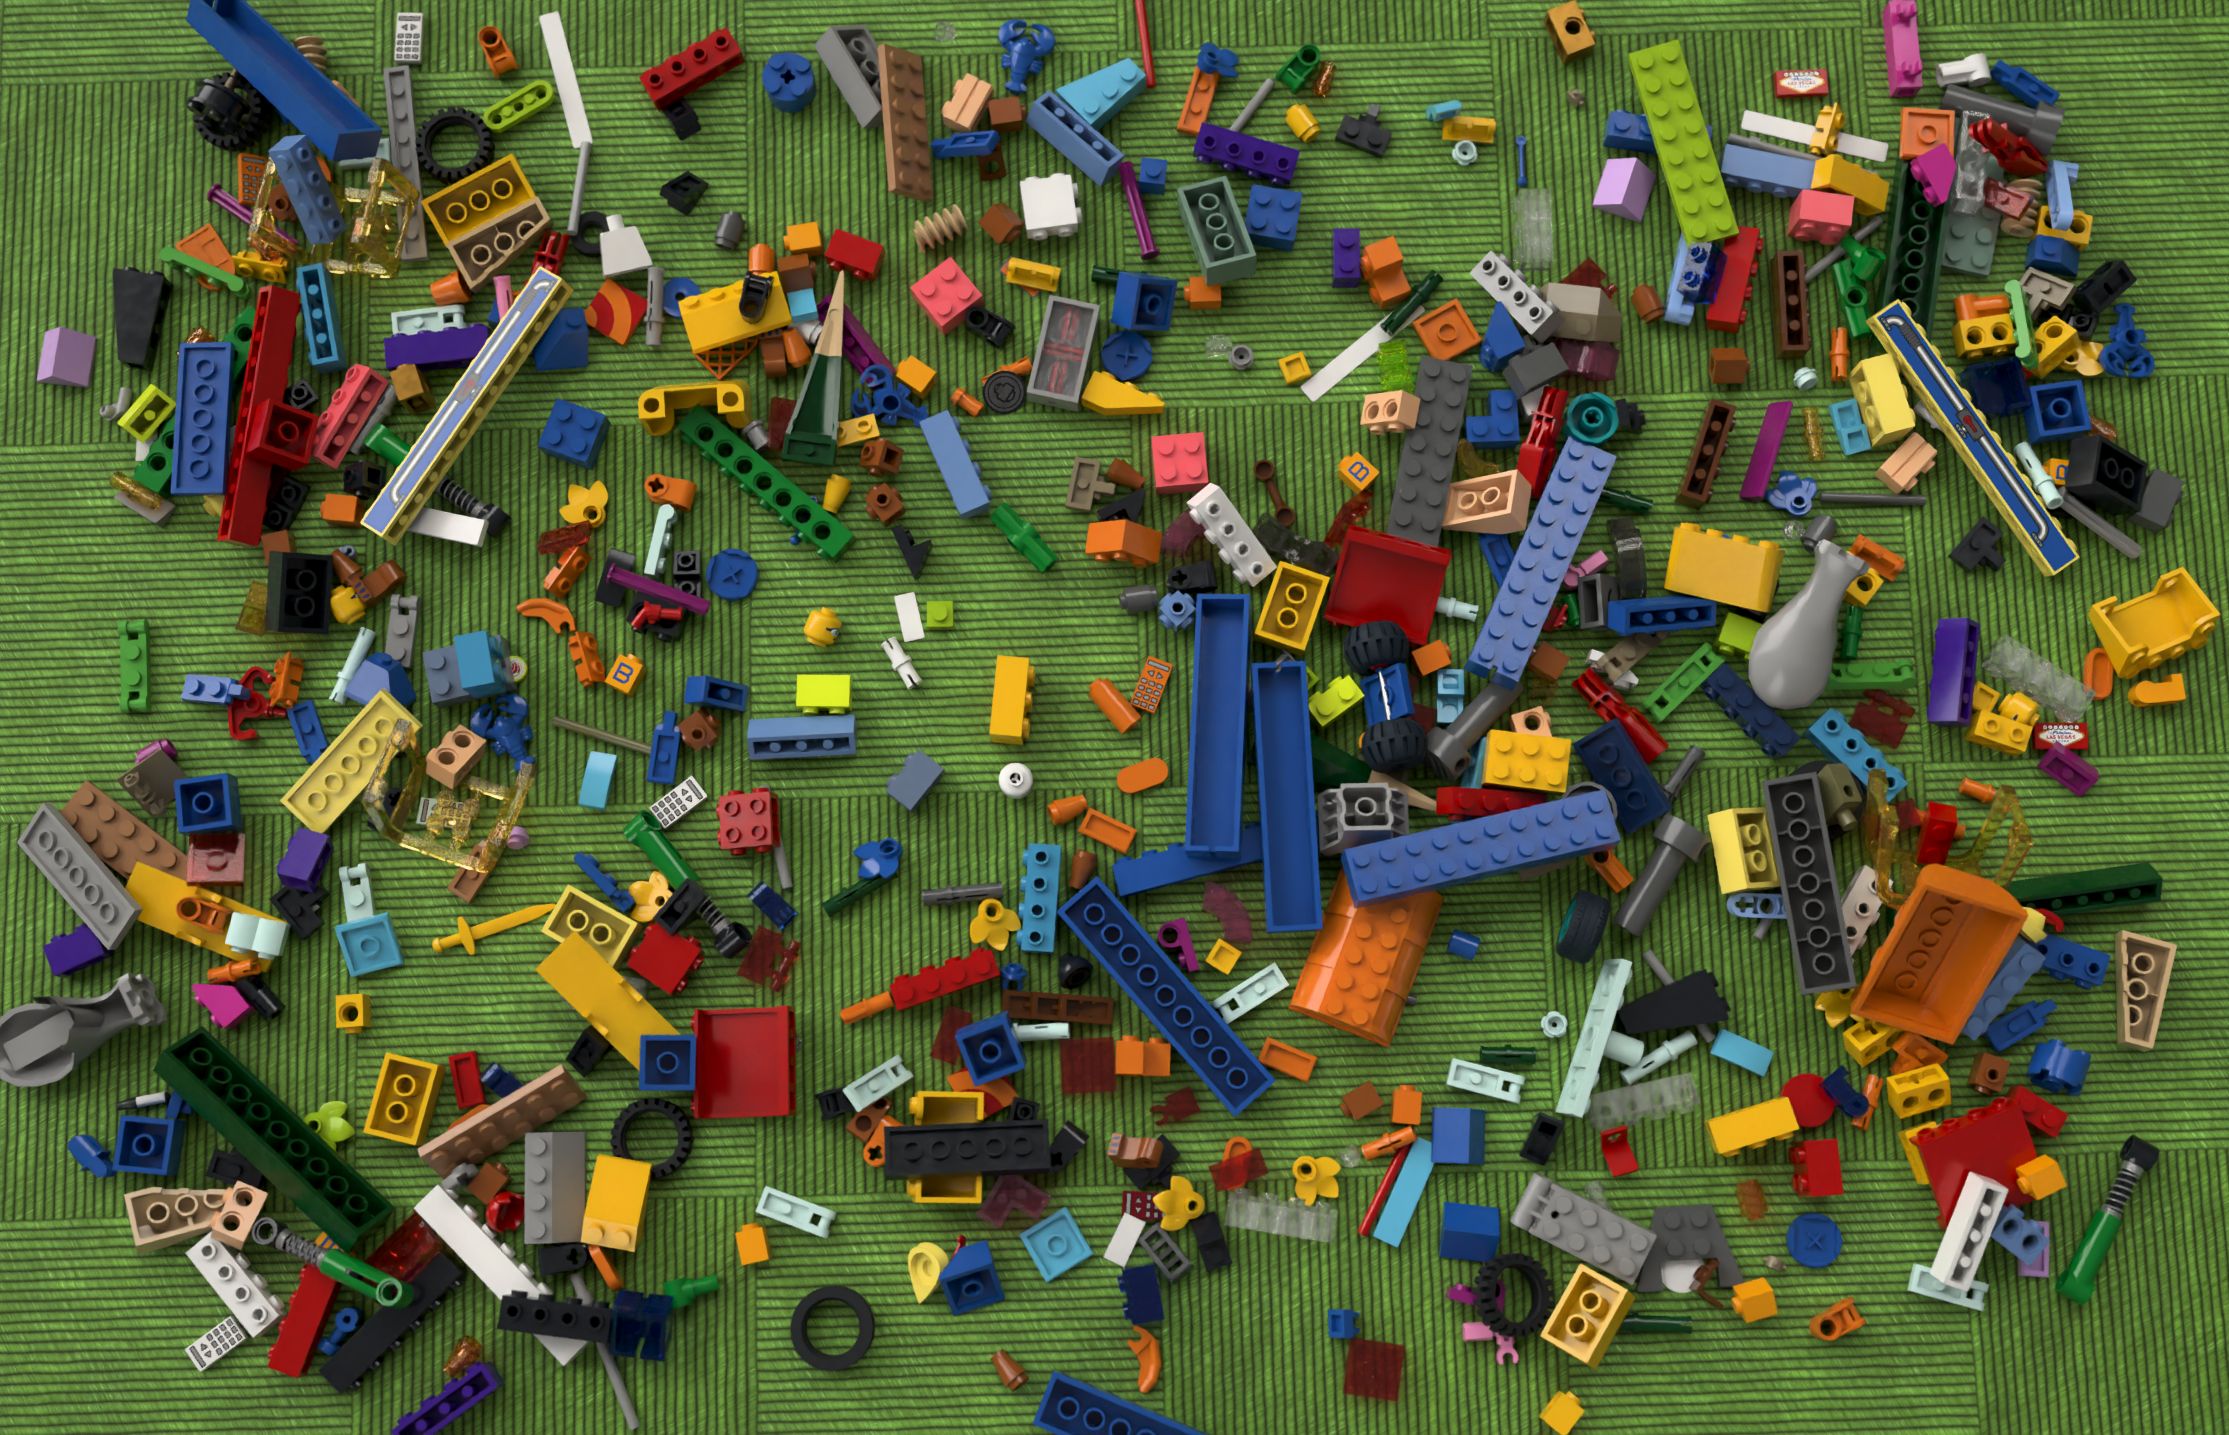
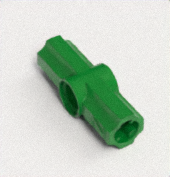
M1849 259L1832 265L1831 269L1839 294L1838 307L1844 313L1851 340H1859L1874 333L1866 323V320L1870 318L1866 303L1868 293L1862 287L1860 278L1853 273L1855 264ZM1848 296L1855 297L1858 304L1851 303Z
M1006 502L998 506L990 515L989 519L1007 537L1010 545L1020 555H1024L1042 574L1048 572L1059 560L1056 554L1041 540V536L1036 529L1027 521L1024 522Z

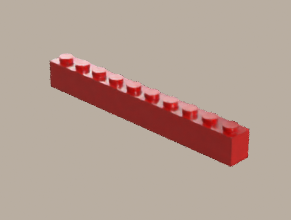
M274 285L259 289L227 478V492L224 496L217 541L245 548L258 547L261 541L263 517L267 512V492L271 487V468L274 463L246 454L257 405L269 398L283 403L284 391L288 386V367L293 358L291 352L292 343L297 334L295 327L296 319L301 310V303L299 302L300 293Z

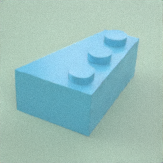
M1127 58L1056 89V96L1098 131L1146 88V74L1130 58Z

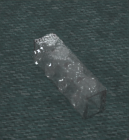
M1963 110L1960 116L1961 125L1955 161L1957 166L1952 183L1949 215L1973 218L1977 210L1982 209L1984 205L1985 193H1983V187L1987 179L1985 165L1989 152L1982 153V145L1969 135L1968 129L1974 122L1979 123L1980 120L1989 119L1990 114Z
M2007 634L1996 640L1981 663L1982 666L1987 668L1986 671L1990 675L2004 679L2013 690L2029 695L2040 707L2049 708L2055 712L2054 715L2064 722L2072 723L2080 719L2097 693Z
M1684 1073L1591 1094L1589 1096L1591 1104L1587 1117L1590 1128L1598 1127L1599 1132L1615 1128L1614 1123L1624 1121L1626 1126L1641 1123V1117L1651 1116V1120L1668 1117L1666 1112L1676 1109L1678 1114L1694 1111L1693 1106L1700 1104L1693 1073Z
M1236 1187L1235 1193H1228L1224 1225L1333 1243L1338 1210H1333L1330 1203L1316 1201V1206L1305 1205V1199L1289 1197V1202L1278 1200L1277 1194L1262 1192V1197L1251 1196L1252 1190Z

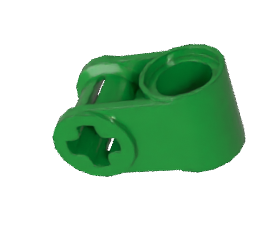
M1313 44L1302 46L1277 72L1275 79L1284 82L1292 89L1291 93L1294 95L1299 93L1307 81L1318 71L1321 57L1318 47ZM1310 56L1313 57L1315 61L1312 63H1306L1303 60V58Z

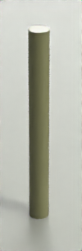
M554 715L552 719L553 726L649 756L651 754L652 745L557 715Z

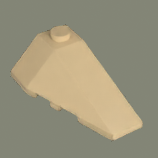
M150 1187L124 1194L138 1255L165 1248L212 1231L213 1228L209 1227V1224L216 1211L222 1212L225 1204L221 1201L227 1189L189 1190V1188L162 1189V1187ZM244 1198L236 1200L238 1205L246 1206ZM226 1222L223 1224V1226L231 1224L233 1222Z

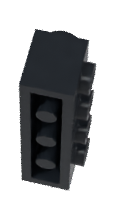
M512 1290L511 1294L502 1295L497 1329L601 1343L612 1342L617 1308H611L610 1302L593 1300V1305L582 1304V1298L566 1297V1301L555 1300L556 1295L539 1293L538 1298L528 1297V1292L521 1290Z

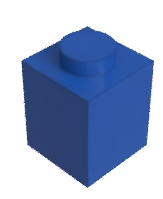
M1142 157L1139 179L1140 193L1164 195L1167 160Z

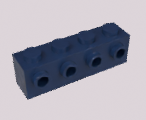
M1723 663L1699 686L1711 701L1716 702L1722 708L1723 713L1729 719L1734 720L1741 727V730L1747 737L1753 739L1760 746L1765 755L1773 758L1775 761L1781 758L1801 739L1727 664Z

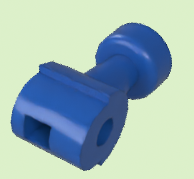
M349 1307L341 1312H337L335 1317L336 1328L330 1337H323L317 1345L318 1348L333 1357L341 1349L339 1343L350 1331L357 1330L362 1326L361 1323L364 1319L363 1311L358 1307Z

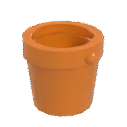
M460 270L450 272L449 275L430 284L432 296L439 307L459 303L464 304L472 301L470 288Z

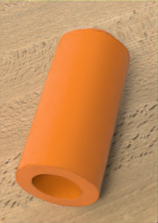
M1098 678L1089 686L1091 691L1088 696L1122 735L1130 731L1142 719L1140 714L1108 678L1104 680Z

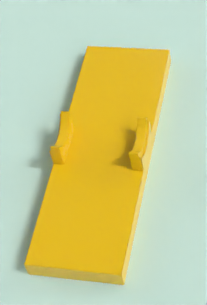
M137 861L125 887L143 909L136 920L237 961L256 957L259 959L258 962L252 964L260 962L261 971L263 972L269 971L273 960L258 957V951L248 949L247 954L231 950L232 945L225 944L233 913L229 914L224 925V935H219L179 918L176 913L177 903L185 897H199L209 902L229 907L234 910L233 912L245 913L288 924L287 921ZM192 901L188 902L185 906L187 915L193 916L197 912V905Z
M575 930L535 969L638 1071L640 1035H681Z

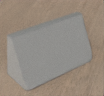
M132 480L114 497L120 503L161 528L164 527L177 506L135 480Z

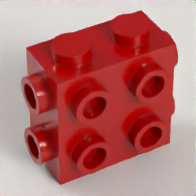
M755 788L753 793L744 794L742 790L728 791V796H719V804L716 806L717 818L720 820L717 840L722 850L729 851L731 856H741L747 854L746 850H756V853H770L772 848L781 847L778 794L770 792L769 788Z
M658 922L655 924L651 923L643 933L645 938L640 946L635 945L628 954L627 958L629 961L626 965L675 997L677 993L681 994L689 984L687 978L693 970L696 972L703 964L705 958L702 956L705 951L699 948L702 943L692 936L688 935L687 938H684L678 933L671 936Z

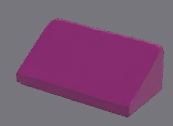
M2058 741L2050 747L2037 766L2079 797L2099 780V772L2096 768Z

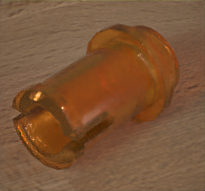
M1325 61L1321 63L1317 79L1312 83L1313 92L1318 96H1326L1327 93L1331 92V82L1337 69L1333 63Z

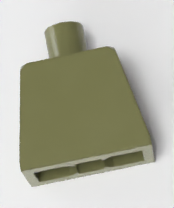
M1827 764L1817 774L1826 825L1840 824L1843 831L1851 830L1858 824L1852 812L1861 804L1862 798L1846 764Z

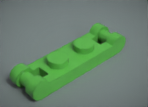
M164 247L160 251V258L172 269L184 268L186 274L197 279L199 276L205 277L209 284L219 289L225 286L243 300L248 299L252 294V289L241 278L171 247Z
M2010 280L2005 284L2004 289L2012 301L2013 308L2009 309L2011 320L2016 324L2017 328L2013 330L2015 342L2019 345L2015 350V354L2026 370H2033L2038 366L2039 359L2028 296L2018 280Z
M139 619L134 623L119 621L121 713H132L133 710L147 712L151 710L149 622L147 619ZM131 633H138V640H132ZM139 693L140 697L133 700V694Z
M1708 642L1703 644L1640 704L1644 710L1648 709L1654 715L1653 719L1658 724L1725 661L1721 655L1717 656L1712 651V646ZM1702 656L1710 663L1707 667L1699 660ZM1659 697L1667 704L1663 709L1655 702Z
M1901 659L1897 663H1832L1831 674L1825 690L1909 689L1917 684L1915 674L1912 673L1913 666L1909 659Z

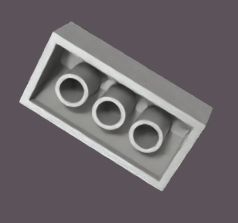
M866 25L830 26L814 47L863 129L883 126L878 45Z
M586 1132L525 1133V1244L581 1242L586 1210Z

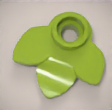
M342 1101L327 1102L323 1104L318 1112H312L303 1119L310 1128L311 1123L317 1121L319 1126L315 1132L335 1151L337 1147L336 1142L344 1141L355 1134L354 1128L342 1118L348 1106L347 1103Z

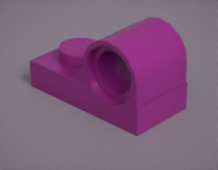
M1185 917L1162 925L1157 934L1159 945L1167 950L1181 948L1182 953H1178L1181 968H1187L1188 974L1199 971V965ZM1174 930L1178 935L1177 940L1174 943L1165 942L1162 938L1164 931Z
M1498 1279L1496 1282L1498 1292L1495 1297L1498 1308L1502 1312L1506 1288L1504 1283ZM1458 1283L1455 1284V1288L1447 1287L1446 1298L1474 1305L1473 1299H1478V1295L1471 1293L1472 1287Z

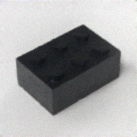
M2100 434L2072 439L2065 488L2112 516L2140 512L2148 463Z
M269 551L265 630L328 634L333 555Z

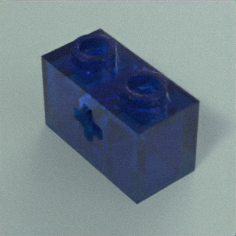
M1713 242L1690 243L1677 291L1691 303H1714L1728 256Z

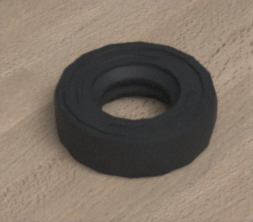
M590 211L580 215L578 233L575 236L570 235L575 249L582 255L591 258L601 257L600 241L596 243L587 242L584 239V232L590 226L600 227L603 233L609 232L607 216L605 214Z

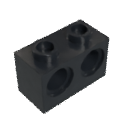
M2123 260L2105 261L2076 288L2077 290L2072 296V300L2081 312L2100 314L2137 279Z
M637 591L626 621L632 626L631 622L639 611L644 608V601H648L649 604L662 605V608L678 609L679 605ZM683 607L682 620H676L675 625L670 629L664 628L663 625L667 619L661 618L660 621H656L654 624H650L647 619L639 630L632 626L631 630L646 635L647 631L656 634V639L666 643H671L672 640L680 642L690 612L687 608Z

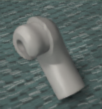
M121 387L117 402L112 405H103L100 409V415L108 421H115L122 417L130 408L133 390Z

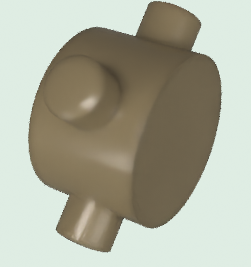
M1569 89L1567 91V99L1572 106L1577 107L1578 105L1583 106L1585 104V98L1581 91L1578 89L1573 91Z
M1765 1256L1763 1262H1766L1765 1266L1775 1271L1781 1272V1270L1786 1271L1787 1266L1784 1265L1785 1262L1774 1256Z

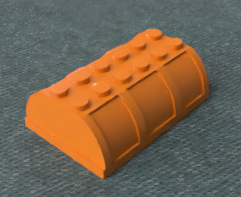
M1342 864L1322 917L1323 929L1317 931L1288 1009L1389 1048L1442 907L1444 897L1436 891H1430L1355 909Z
M1930 864L1923 867L1916 879V886L1908 901L1900 907L1896 914L1895 924L1883 946L1877 949L1871 959V967L1863 982L1855 988L1851 996V1013L1953 1045L2027 920V911L2022 908L2020 903L2009 892L1991 880L1940 864Z

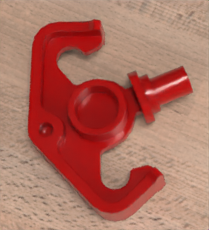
M259 666L251 667L238 682V685H243L245 688L252 690L249 700L234 699L233 704L227 706L229 732L232 738L238 741L259 740L257 731L248 729L246 732H242L240 730V725L246 717L258 718L263 714L267 719L274 716L288 717L287 708L277 704L270 707L271 699L267 701L262 694L254 691V680L257 677H261L266 684H272L276 679Z

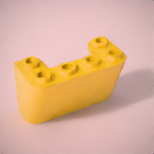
M743 380L660 385L641 394L638 401L639 420L650 436L665 435L670 433L675 426V409L695 408L699 404L702 407L718 406V414H726L727 422L731 427L744 429L753 422L751 389L747 382Z
M1687 522L1681 523L1680 526H1675L1664 584L1665 589L1756 611L1770 612L1785 553L1784 549H1779V543L1760 540L1759 544L1748 543V537L1734 534L1733 538L1730 539L1722 537V531L1707 528L1705 533L1700 531L1701 525Z
M2184 567L2160 576L2154 590L2116 607L2118 599L2116 596L2092 605L2088 613V617L2118 677H2126V679L2136 676L2143 669H2153L2164 660L2169 658L2176 659L2187 650L2192 648L2196 650L2206 645L2208 642L2207 638L2215 629V624L2221 615Z
M917 1091L915 1092V1097L909 1099V1114H914V1125L981 1122L983 1120L984 1092ZM982 1176L907 1180V1196L912 1197V1202L981 1203Z

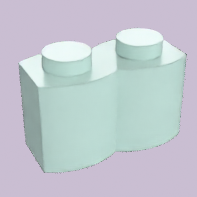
M233 912L225 944L232 945L231 950L247 954L248 949L258 951V957L274 960L275 955L283 956L291 924Z

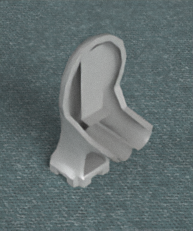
M1825 539L1819 541L1814 549L1815 566L1811 576L1801 590L1786 604L1781 606L1756 632L1749 653V680L1756 695L1772 707L1783 710L1807 707L1824 692L1831 674L1832 658L1837 646V618L1845 591L1857 577L1866 574L1871 567L1864 560L1844 551L1841 547Z
M127 973L119 978L111 991L102 996L86 999L56 996L33 997L37 1004H25L8 1010L0 1018V1079L18 1087H38L58 1081L113 1036L139 1024L141 1026H157L166 1022V1015L168 1013L164 1005L156 998V988L153 982L148 979L146 974L134 976L133 973Z

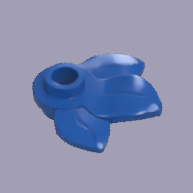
M1205 43L1201 46V52L1197 56V66L1201 71L1207 74H1214L1217 71L1224 77L1238 78L1239 75L1233 67L1238 64L1239 58L1234 52L1228 49L1219 50L1214 43Z
M1782 471L1778 478V488L1766 490L1764 496L1767 502L1775 509L1787 510L1791 516L1799 518L1810 512L1812 499L1817 493V485L1812 477L1801 481L1795 473ZM1794 502H1802L1803 505L1799 506L1796 505Z
M886 838L879 843L871 841L856 848L853 851L854 855L864 861L859 869L858 876L863 879H872L880 874L884 879H887L894 875L899 867L898 860L903 854L901 844L895 839Z

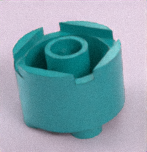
M1598 392L1577 396L1563 416V420L1567 421L1562 422V434L1566 440L1570 435L1594 447H1603L1610 440L1619 423L1614 402L1606 395ZM1592 419L1593 423L1589 424L1587 421Z

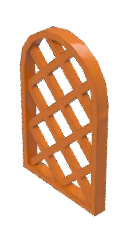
M757 334L756 339L745 338L732 342V351H722V346H719V351H710L709 349L694 354L693 351L691 353L721 381L752 353L758 345L760 337ZM735 343H745L744 351H735ZM748 343H754V344L748 349ZM698 355H706V363ZM709 355H719V362L709 363ZM722 355H731V363H722ZM735 355H742L735 361ZM710 367H718V375ZM722 367H729L722 373Z

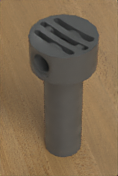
M1948 84L1939 106V110L1955 111V118H1961L1962 121L1972 124L1974 122L1979 123L1980 120L1989 119L1990 117L1998 124L2008 123L2007 129L2018 137L2024 136L2044 157H2047L2066 108L2039 100L2036 108L2032 109L1952 84Z
M1518 681L1511 691L1490 682L1445 730L1433 727L1426 734L1428 751L1422 762L1425 767L1441 780L1453 783L1472 763L1468 751L1524 692L1522 684Z
M1667 813L1652 835V838L1660 843L1612 920L1614 924L1640 938L1687 860L1698 864L1712 842L1709 837L1693 826Z

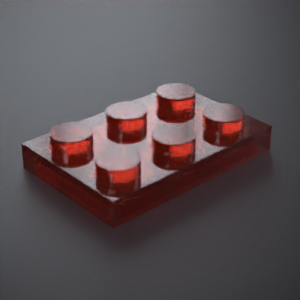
M415 1211L364 1263L401 1281L407 1282L435 1255L442 1245L428 1223ZM364 1276L362 1278V1280L376 1287L379 1285V1283H376ZM397 1288L393 1290L392 1296L398 1291Z

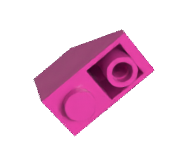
M1942 143L1910 162L1913 177L1917 181L1920 180L1924 187L1923 194L1929 203H1933L1934 207L1947 201L1957 166L1946 144Z
M194 984L191 987L196 993L194 995L195 1000L203 1008L207 1006L212 1013L210 1018L219 1028L234 1029L255 1011L254 1006L243 996L238 987Z

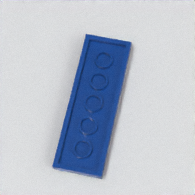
M232 342L180 343L171 494L174 496L226 495L235 345Z

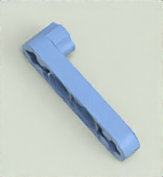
M2051 159L2045 173L2051 224L2053 229L2067 231L2073 219L2070 186L2076 182L2079 165Z
M1682 232L1676 252L1663 321L1689 326L1694 312V303L1683 301L1694 248L1687 249Z
M1735 893L1727 900L1729 913L1736 917L1787 919L1782 894ZM1765 898L1769 899L1772 903V910L1768 914H1765L1760 909V903ZM1741 899L1743 903L1753 904L1752 908H1741L1740 912V908L1736 907L1735 903Z

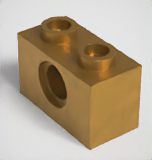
M1575 0L1548 10L1543 21L1563 65L1591 55L1596 44L1593 30L1588 29L1586 25L1584 10L1578 7ZM1573 29L1577 34H1569L1566 30Z
M403 364L390 372L398 400L412 415L437 407L428 379L415 364Z

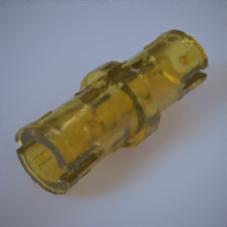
M1811 406L1801 409L1805 427L1803 438L1807 440L1808 458L1811 461L1815 457L1816 460L1826 457L1822 439L1824 429L1820 425L1818 406H1813V409Z
M120 471L114 473L110 478L109 484L124 492L130 500L138 501L151 510L160 507L163 497L149 490L140 481L132 480Z

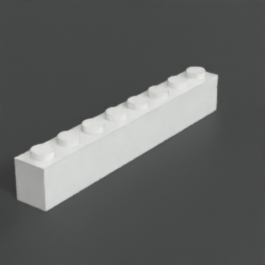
M438 1184L414 1207L423 1219L500 1300H502V1295L511 1294L512 1290L527 1291L528 1297L538 1298L539 1293L553 1294L552 1290L545 1283L541 1282L539 1284L532 1277L534 1272L526 1263L520 1264L514 1258L516 1253L508 1244H501L495 1238L497 1235L496 1231L489 1227L487 1223L483 1225L476 1218L479 1215L477 1211L469 1204L464 1205L458 1199L460 1194L456 1189L446 1190L442 1184ZM534 1334L563 1366L570 1364L592 1342Z

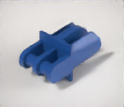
M78 1135L70 1139L68 1150L82 1166L81 1171H92L97 1177H113L117 1173V1170H112L113 1162L107 1157L112 1151L106 1150L93 1136Z

